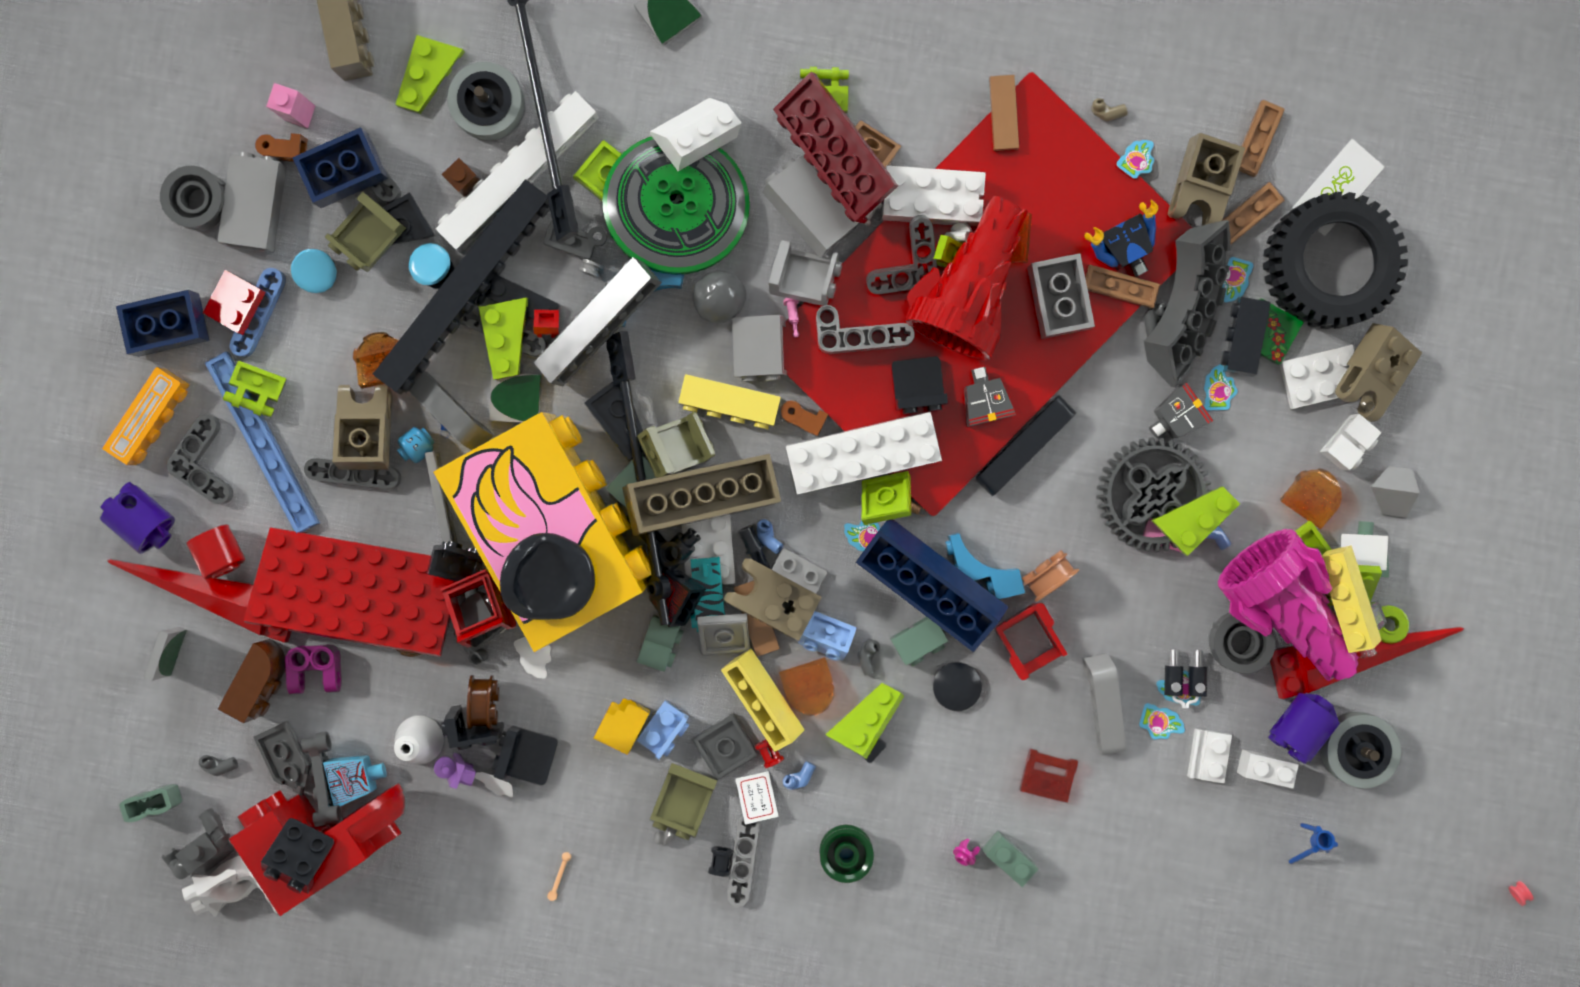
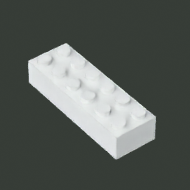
M931 411L786 446L797 494L942 461Z

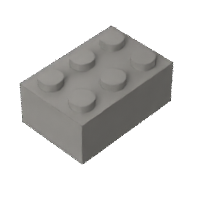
M1081 254L1035 262L1027 267L1041 339L1090 330L1095 327Z

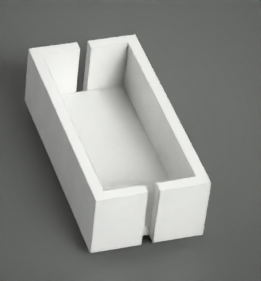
M886 166L887 171L898 184V187L883 200L881 220L911 222L915 216L924 215L930 219L932 224L954 225L956 223H967L972 227L978 226L983 215L984 200L981 199L984 196L985 172Z

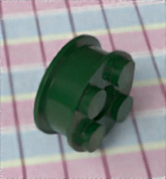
M844 824L830 829L820 843L819 854L822 868L835 881L841 883L856 882L865 877L873 865L874 851L870 838L862 829L854 825ZM845 848L853 851V855L849 859H844L840 856V852Z

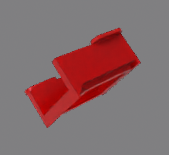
M484 569L440 589L443 592L457 635V643L468 648L472 646L470 642L472 638L500 626L507 630L516 627V620L511 610L503 602L501 593L488 570ZM484 584L494 616L466 628L456 596Z
M1033 603L994 628L1010 655V664L1021 680H1026L1030 677L1029 674L1056 658L1068 655L1052 628L1054 620L1043 603ZM1034 614L1053 647L1023 665L1003 632Z

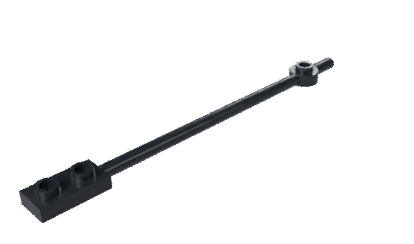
M507 0L510 6L516 8L553 190L547 194L556 241H566L579 233L578 223L575 217L569 185H562L525 8L529 0Z
M619 331L606 341V348L609 354L613 384L620 385L636 482L646 480L640 441L637 437L639 434L630 381L635 380L636 377L628 331ZM655 532L645 534L652 577L647 585V592L657 602L660 625L662 626L670 624L666 599L670 596L671 585L668 578L662 575Z

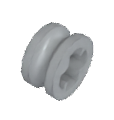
M583 259L584 265L579 268V271L600 278L599 271L603 270V266Z

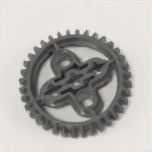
M1154 437L1148 439L1147 445L1143 438L1139 439V447L1135 441L1130 442V449L1127 446L1121 447L1124 455L1119 452L1114 453L1117 461L1113 459L1107 460L1108 464L1112 466L1111 469L1108 467L1102 468V471L1108 474L1107 477L1099 476L1098 478L1100 481L1105 482L1104 486L1098 485L1096 488L1097 490H1103V495H1097L1096 499H1103L1104 504H1099L1097 507L1098 509L1105 508L1106 510L1100 517H1109L1110 520L1105 523V526H1115L1110 533L1114 535L1120 531L1118 540L1123 541L1128 537L1126 545L1131 546L1135 541L1134 546L1137 550H1140L1143 544L1144 551L1149 552L1152 546L1154 552H1159L1161 544L1164 551H1169L1170 544L1173 548H1177L1166 536H1142L1127 528V524L1134 526L1142 525L1153 516L1157 518L1166 514V509L1169 506H1172L1174 509L1183 506L1182 502L1176 497V494L1186 485L1187 470L1190 472L1195 483L1196 498L1212 491L1205 489V486L1210 485L1211 481L1203 480V477L1207 476L1208 472L1199 471L1204 464L1198 463L1195 465L1194 463L1198 456L1193 455L1189 458L1188 456L1191 452L1189 448L1181 452L1183 446L1181 443L1173 448V440H1168L1165 445L1164 438H1159L1156 444ZM1157 452L1176 458L1181 462V465L1167 464L1154 473L1144 463H1130L1129 460L1140 454ZM1124 467L1123 482L1132 492V495L1122 505V520H1120L1113 506L1112 487L1116 475ZM1136 470H1139L1143 476L1139 484L1134 482L1132 478ZM1168 474L1176 475L1174 477L1175 482L1168 483V480H1170V476ZM1151 480H1159L1156 484H1149ZM1158 490L1156 494L1158 499L1150 498L1152 496L1151 491ZM1159 505L1157 509L1149 510L1152 506ZM1132 507H1140V509L1138 510V513L1140 515L1132 516V514L1134 513V509Z

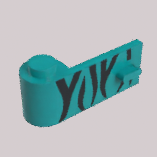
M720 557L690 559L692 579L706 588L695 608V613L691 615V626L697 629V633H699L698 617L726 615Z

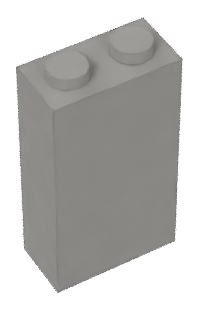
M240 152L239 155L230 154L224 205L217 242L225 246L274 253L287 167L279 162V158L264 156L263 159L255 158L254 154Z
M802 155L796 161L793 158L790 159L782 167L783 171L777 174L774 172L765 181L767 185L762 193L821 258L852 233L859 225V222H852L845 215L844 211L846 209L842 203H838L832 197L831 188L817 176L818 172Z

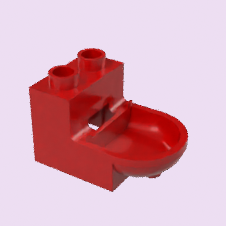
M397 783L343 818V821L336 826L328 827L325 825L315 827L313 813L316 811L305 794H298L287 800L282 791L279 790L240 814L238 819L244 826V829L229 838V840L278 915L281 916L365 861L378 849L402 834L394 821L404 814L405 796L402 787ZM290 818H294L334 840V846L314 876V885L308 894L303 891L299 894L290 890L286 886L287 883L279 879L277 882L268 879L263 875L264 871L261 868L263 857Z

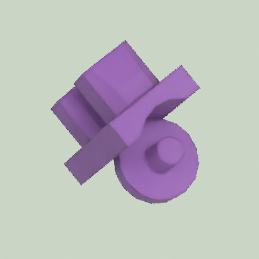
M454 752L453 759L443 756L434 763L435 774L440 778H447L449 787L457 789L459 783L472 786L476 771L473 770L472 763L463 761L461 754Z

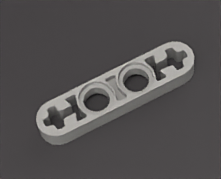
M743 813L738 819L727 899L734 907L744 906L749 899L760 821H758L756 825H751L750 835H740V832L745 834L746 824L742 823V820L744 821ZM743 840H747L752 844L753 848L748 853H743L738 848L739 843ZM743 864L748 867L749 873L747 876L739 877L736 875L735 868L738 865ZM733 880L742 883L741 894L745 895V897H741L739 901L735 900L734 895H731V893H736L737 883H732Z

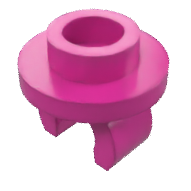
M968 838L961 841L959 847H955L953 850L955 860L964 866L974 865L976 862L975 855L980 851L979 846L974 847L972 851L967 849V844L970 841Z

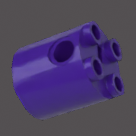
M131 482L126 483L114 499L109 497L100 506L103 510L100 516L101 522L139 554H143L153 547L160 549L172 536L169 530L174 524V516L140 487Z
M1299 693L1271 728L1268 739L1279 747L1281 746L1284 749L1287 747L1290 749L1287 753L1298 762L1301 761L1303 764L1311 762L1340 725L1334 706L1326 699L1317 694Z

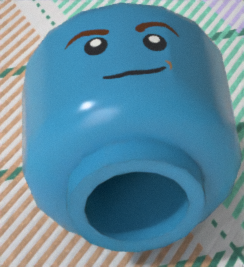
M413 427L398 438L397 442L400 448L397 449V452L405 462L410 459L413 463H419L425 458V453L433 451L432 445L435 442L424 428Z

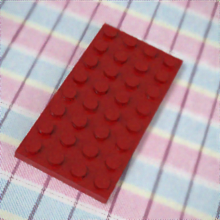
M270 527L243 621L248 624L441 657L451 617L443 592L440 589L455 583V581L426 574L431 555Z

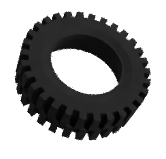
M1342 191L1334 192L1330 195L1328 193L1321 194L1302 203L1280 219L1282 222L1275 225L1272 230L1275 234L1268 237L1266 243L1270 244V247L1264 250L1263 256L1269 257V260L1263 263V270H1269L1270 274L1265 276L1264 279L1265 283L1272 282L1274 286L1268 291L1271 296L1278 294L1280 297L1275 301L1278 307L1286 305L1288 307L1285 310L1291 315L1296 314V318L1302 322L1308 321L1307 326L1309 327L1321 326L1320 329H1330L1333 327L1337 329L1374 317L1373 315L1382 312L1385 309L1384 305L1391 304L1395 299L1391 295L1398 293L1402 287L1397 282L1405 280L1406 273L1400 272V269L1408 266V259H1401V255L1407 253L1408 250L1407 245L1399 247L1398 241L1405 239L1403 232L1395 234L1393 229L1398 227L1399 224L1396 220L1390 223L1386 220L1391 215L1387 209L1380 213L1377 211L1381 204L1376 201L1366 204L1369 197L1362 195L1355 199L1356 193L1348 192L1342 195ZM1345 223L1354 226L1364 235L1370 245L1374 261L1372 275L1368 282L1353 294L1344 296L1328 294L1317 288L1305 271V246L1312 234L1324 225Z

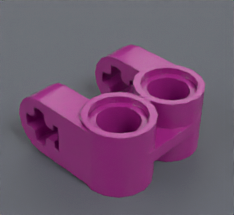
M332 644L302 645L292 648L287 652L285 666L286 686L289 694L304 693L305 671L309 670L323 671V685L326 693L340 692L342 685L341 654L336 646ZM323 651L327 652L330 656L328 663H324L321 659ZM298 652L305 656L304 664H300L297 661Z

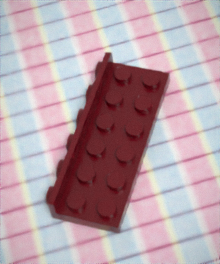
M810 72L773 108L778 116V123L783 128L788 129L791 133L790 139L804 151L805 154L803 156L805 160L818 170L817 176L824 184H828L831 188L832 197L838 203H842L846 209L844 211L845 215L852 222L865 224L868 221L866 216L898 187V184L818 76Z

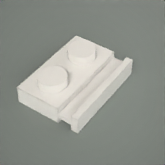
M1195 729L1187 776L1189 778L1225 783L1232 735Z

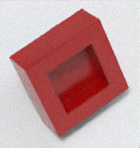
M534 310L533 328L534 334L537 337L542 338V334H551V337L555 338L559 335V310Z

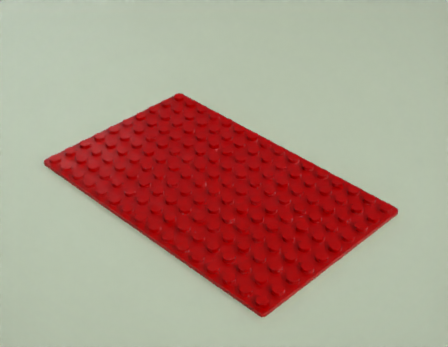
M1029 72L1015 86L1019 138L1018 150H993L990 112L935 168L985 172L984 196L981 199L984 200L983 213L993 196L1002 197L1028 211L1018 234L1021 239L1010 260L1011 266L1005 280L1007 283L1006 290L1000 300V339L990 360H980L957 353L931 341L915 330L912 342L903 348L825 354L819 349L816 328V314L822 305L804 302L797 309L799 318L797 324L799 336L797 338L793 336V325L789 323V318L786 320V327H782L784 370H787V376L827 413L843 431L929 412L927 407L917 408V413L903 414V410L896 411L891 365L893 362L927 357H938L940 359L944 394L947 393L948 404L942 405V410L931 411L942 461L887 473L891 475L908 471L911 476V497L931 516H936L1140 307L1137 304L1088 291L1095 327L1090 330L1041 339L1027 267L1035 262L1081 254L1085 275L1088 266L1093 265L1135 277L1129 265L1117 270L1115 267H1110L1099 261L1092 249V242L1086 240L1084 235L1089 233L1093 237L1095 235L1093 227L1105 232L1140 213L1143 216L1145 213L1140 210V203L1143 202L1146 205V209L1151 206L1150 200L1152 199L1158 205V211L1155 214V245L1153 246V252L1143 257L1149 271L1136 278L1158 283L1161 286L1176 270V240L1190 228H1193L1182 217L1177 220L1168 216L1170 205L1140 176L1134 179L1121 170L1116 164L1121 157L1034 72ZM884 220L842 263L840 276H835L833 282L836 284L834 297L829 298L827 305L837 310L840 329L907 323L905 316L910 308L907 300L910 290L874 294L867 287L866 277L868 273L876 269L913 264L910 222ZM919 223V227L915 228L920 233V239H925L923 229L927 226L924 223ZM932 224L935 252L940 236L945 235L946 232H951L953 225ZM970 226L974 233L977 227ZM922 245L917 250V255L920 257H926L930 253V247L927 245ZM922 264L924 274L920 275L922 277L929 273L927 264ZM937 265V268L939 269L940 274L942 275L945 268ZM904 272L898 273L895 277V282L898 284H904L908 280V275ZM889 274L887 275L888 280L884 281H888V284L890 286L892 285ZM875 277V281L871 283H874L875 287H879L882 280H880V277ZM826 311L820 315V319L823 323L829 324L833 322L834 316ZM902 329L897 335H891L892 330H888L890 334L889 343H892L893 337H901V340L905 341L906 337L909 336ZM879 331L872 333L871 338L874 343L881 344L885 341L883 333ZM852 333L847 336V342L851 346H857L860 344V337ZM825 336L822 343L826 348H833L836 345V340L832 336ZM986 367L989 381L1001 379L1016 415L967 427L964 387L974 384L971 370Z

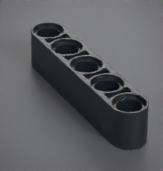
M1060 395L1057 396L975 480L991 496H994L1077 412Z

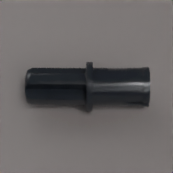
M749 525L739 530L738 534L747 550L745 552L746 555L750 554L752 560L770 569L762 551L764 545L760 544L753 526Z

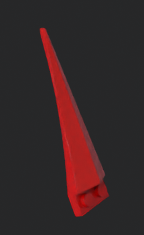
M114 559L107 560L108 563L258 635L284 643L289 642L292 631L248 624L243 621L254 584L220 578L204 579L202 575Z
M1453 627L1408 633L1400 642L1393 644L1381 641L1374 649L1355 652L1359 657L1357 659V673L1461 632L1464 628ZM1293 645L1275 649L1270 660L1280 699L1297 696L1299 693H1310L1340 681L1335 678L1327 681L1307 656L1304 658Z

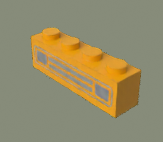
M156 367L102 449L126 465L136 466L140 464L147 456L146 450L150 444L159 438L161 434L160 429L164 423L169 422L173 417V410L177 403L185 399L188 393L187 388L190 384L169 370Z

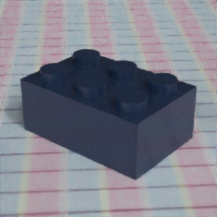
M361 127L292 157L312 203L320 208H324L388 179L369 134Z
M184 290L116 306L126 354L141 357L210 341L200 295L197 292Z

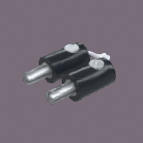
M1170 649V665H1165L1164 695L1172 696V699L1176 703H1180L1182 708H1189V705L1196 703L1199 697H1207L1208 667H1203V651L1194 650V666H1189L1188 696L1196 697L1194 700H1189L1185 705L1182 700L1176 698V696H1183V666H1178L1179 650Z

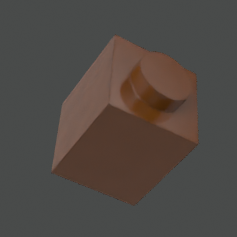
M460 158L441 174L463 197L467 196L473 190L474 185L480 181V178Z

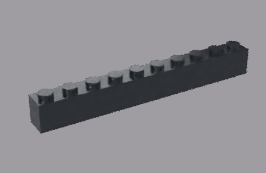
M526 179L521 183L372 375L400 395L403 392L407 393L415 384L413 379L419 372L423 373L430 365L429 359L434 353L438 354L446 343L444 340L448 334L456 332L461 324L459 320L463 315H468L476 305L474 301L480 294L484 295L491 286L489 282L494 275L499 276L506 267L505 261L509 256L513 257L521 247L519 243L525 236L529 237L536 228L534 224L540 217L544 218L548 214L550 207L546 194Z

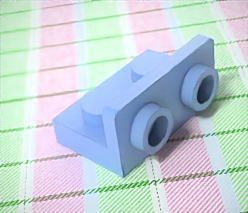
M814 611L798 643L803 645L808 651H818L825 654L831 660L843 661L849 651L857 627Z
M665 700L636 741L656 754V758L660 759L662 755L667 757L675 746L672 741L676 735L681 737L689 727V724L686 723L689 716Z

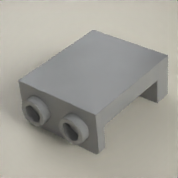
M781 240L768 282L770 294L822 306L827 305L829 298H833L835 294L836 284L833 283L835 276L839 277L841 273L842 263L839 262L838 253L833 252L832 258L825 256L820 258L816 254L792 250L791 242Z
M766 315L732 318L734 377L742 378V382H756L757 377H766V381L780 380V376L787 375V370H784L782 327H786L784 316Z
M783 548L771 570L815 594L827 574L826 570Z

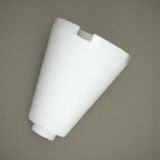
M425 715L406 719L396 731L394 743L396 756L403 761L413 764L431 762L440 754L443 748L444 736L442 729L433 718Z

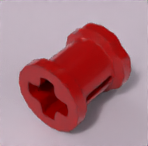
M766 739L754 746L761 753L765 762V769L785 759L783 755L779 754L778 750L774 752Z

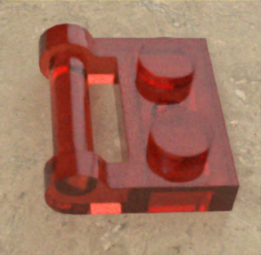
M1030 748L1019 790L1068 803L1074 775L1078 767V760L1072 758L1066 760L1038 753V750ZM1038 762L1066 769L1065 776L1035 769L1034 764Z

